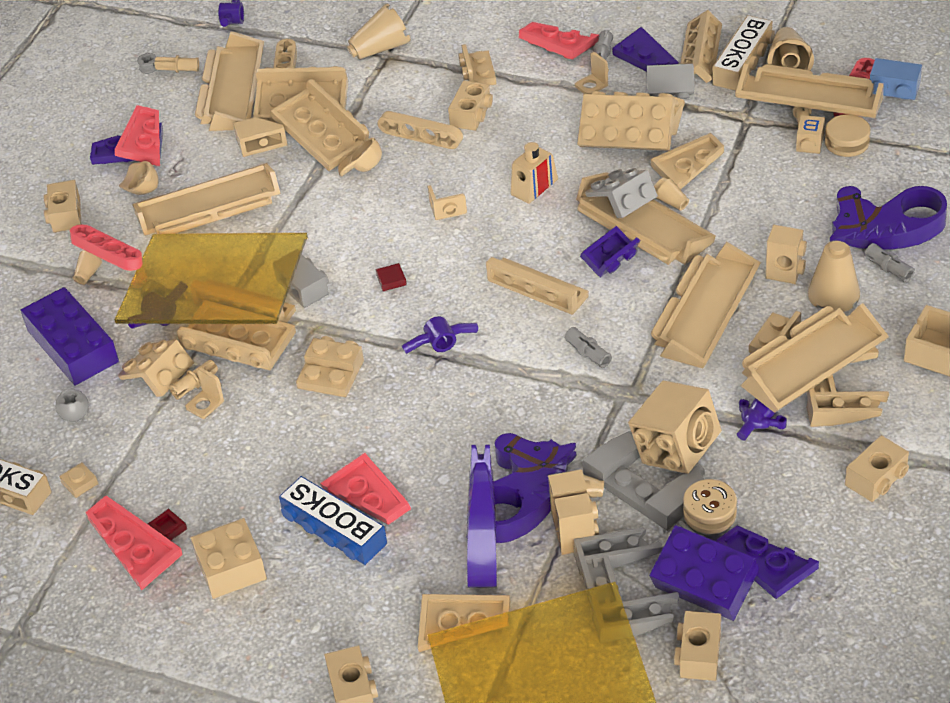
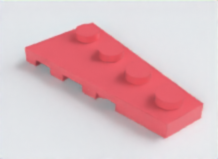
M108 496L103 497L86 511L90 523L141 590L183 555L181 547Z

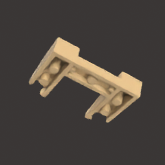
M874 347L851 363L878 358L879 351ZM832 375L806 392L808 398L806 408L810 427L848 424L881 416L883 409L878 407L880 402H887L889 392H836Z

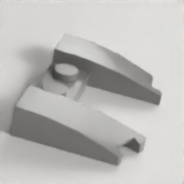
M631 431L611 439L583 459L584 475L604 481V488L667 531L684 516L683 497L688 487L695 482L704 480L702 475H705L704 468L699 464L689 474L683 473L659 490L628 469L631 464L640 458Z
M644 527L574 539V557L579 574L583 576L600 644L637 636L669 624L674 620V614L669 612L672 604H678V592L629 601H622L612 568L631 564L659 554L663 549L659 541L649 545L642 538L646 534Z

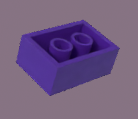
M675 525L649 576L655 588L669 594L678 592L679 598L713 613H719L721 616L734 621L759 572V568L754 557Z

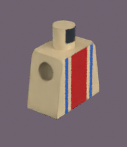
M535 142L525 144L524 153L512 164L511 195L528 204L558 180L553 155L540 148Z

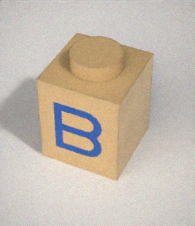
M801 115L797 131L796 152L820 154L824 137L825 117Z

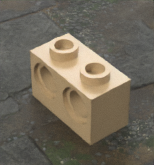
M470 81L462 82L448 108L450 125L462 129L477 130L480 122H483L487 109L492 106L493 95L490 94L489 84Z

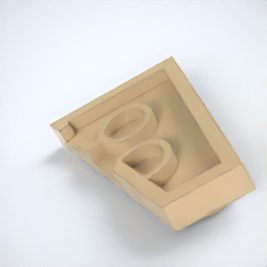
M709 133L652 158L651 167L662 178L672 179L681 190L724 153V145L713 134Z
M422 594L418 651L422 652L508 628L510 595Z

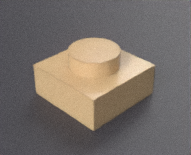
M82 462L59 476L61 483L75 498L98 485L96 476Z

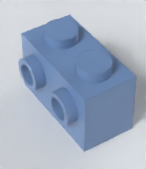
M875 58L870 73V80L874 84L873 94H876L878 84L883 83V96L915 100L921 82L922 64Z

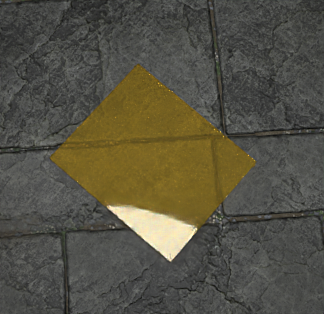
M307 233L153 234L142 257L143 265L136 270L114 319L115 324H277L308 235Z
M616 582L428 634V642L431 646L445 703H656Z

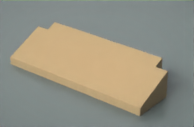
M230 31L225 48L217 46L216 50H208L202 80L209 84H203L200 87L195 116L201 119L200 124H210L209 131L234 130L233 123L251 118L257 86L256 70L260 69L264 41Z
M744 63L735 97L876 118L883 100L884 84L879 83L876 94H873L874 84L870 79L831 73H822L818 76L813 75L809 70L769 64L758 67L755 77L750 76L749 64Z
M265 163L132 204L144 236L156 232L159 239L272 204L271 197L281 193L275 171Z
M605 172L583 177L576 198L580 202L577 208L579 212L609 230L617 226L631 241L638 237L641 241L637 247L667 265L675 259L685 265L714 243L716 235L654 199L627 216L616 218L608 196L587 197L585 194L587 190L591 189L592 183L609 178V173Z
M727 241L716 258L709 254H706L705 257L695 256L676 288V292L681 298L672 297L651 331L652 337L656 339L654 345L664 347L660 357L703 369L761 262Z
M863 303L848 316L840 308L835 311L831 306H826L790 330L792 339L788 340L785 336H779L747 356L742 361V365L745 368L742 374L747 379L740 386L775 413L885 341L889 336Z

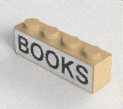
M749 15L746 16L713 66V85L736 91L744 63L749 64L750 74L752 70L756 69L759 58L765 55L768 44H772L775 36V31L772 30L773 21Z
M0 459V504L34 515L52 492L46 475L39 470H31L22 467L16 462L11 463Z

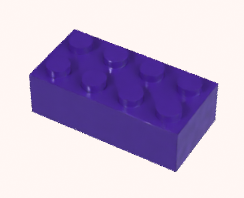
M65 287L20 309L27 331L74 386L119 362L113 340Z

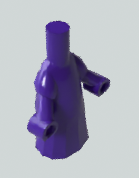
M755 398L751 406L748 400L741 399L739 401V411L744 425L737 432V437L740 440L745 441L754 429H766L769 426L777 427L778 429L786 428L787 418L778 415L776 419H773L772 417L777 412L774 413L758 399Z

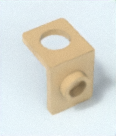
M592 52L591 75L577 81L575 87L584 94H592V91H600L607 87L609 72L607 61L597 53ZM589 82L596 84L593 88H585L583 85Z
M431 185L427 186L429 203L435 220L467 213L466 198L463 193L436 199Z
M200 367L197 369L202 391L189 401L185 407L189 412L205 419L224 402L219 378ZM200 401L210 402L209 407L206 409H197L196 404Z

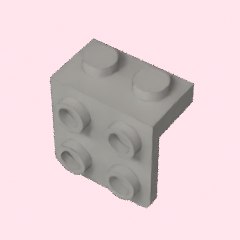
M636 168L622 171V169L615 170L608 174L609 178L606 180L592 183L591 189L585 192L587 197L608 196L616 218H623L658 197L648 170H637Z

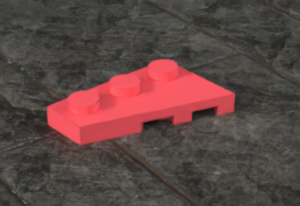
M531 22L519 30L520 39L572 60L594 46L599 39L598 34L591 33L590 37L580 35V31L577 30L562 32L559 31L557 26Z
M136 106L115 148V156L139 162L148 161L152 165L160 166L159 110Z
M363 453L320 483L321 487L327 492L388 525L411 509L407 500L366 453Z

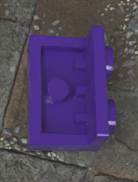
M615 226L585 249L580 257L601 278L607 272L609 274L614 273L621 266L620 262L626 259L629 261L638 252L636 247L641 240L636 237L631 241Z

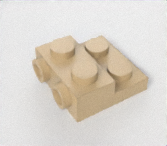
M323 336L321 339L313 338L304 355L305 365L296 380L297 388L347 397L364 362L362 346L351 340L345 343L335 342L328 336Z

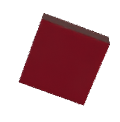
M400 263L375 269L382 291L407 285Z
M167 509L148 523L149 526L171 541L187 530L186 523L170 509Z

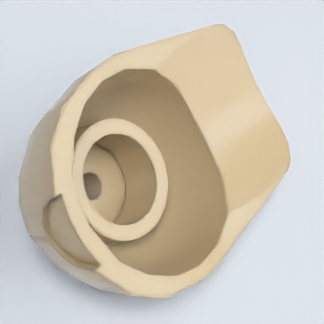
M374 137L364 141L339 164L338 172L341 177L354 168L361 172H368L379 163L382 151Z
M148 161L131 164L125 179L119 184V187L136 195H145L153 192L159 184L157 171Z

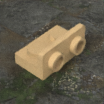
M466 44L461 45L462 53H458L460 67H462L463 79L470 82L489 84V86L496 85V76L489 50L468 54Z
M795 311L791 318L772 312L749 344V353L752 354L779 336H785L788 340L792 339L790 330L801 323V312Z

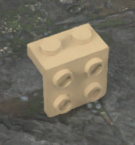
M177 339L161 340L156 343L147 342L138 349L139 354L135 358L123 364V370L118 374V377L121 380L142 377L156 397H161L169 390V386L177 382L194 362Z

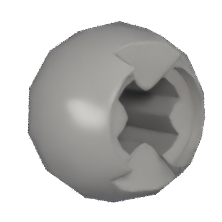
M68 389L61 392L56 399L55 409L63 420L75 422L81 420L86 415L89 402L81 391Z

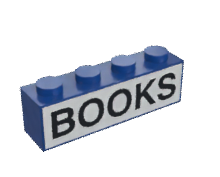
M300 476L279 496L281 513L288 521L298 523L306 532L319 536L328 546H335L343 551L351 560L356 559L366 565L387 545L384 525L303 476Z

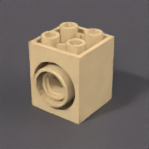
M662 380L628 422L642 464L686 474L690 473L722 431L709 389Z

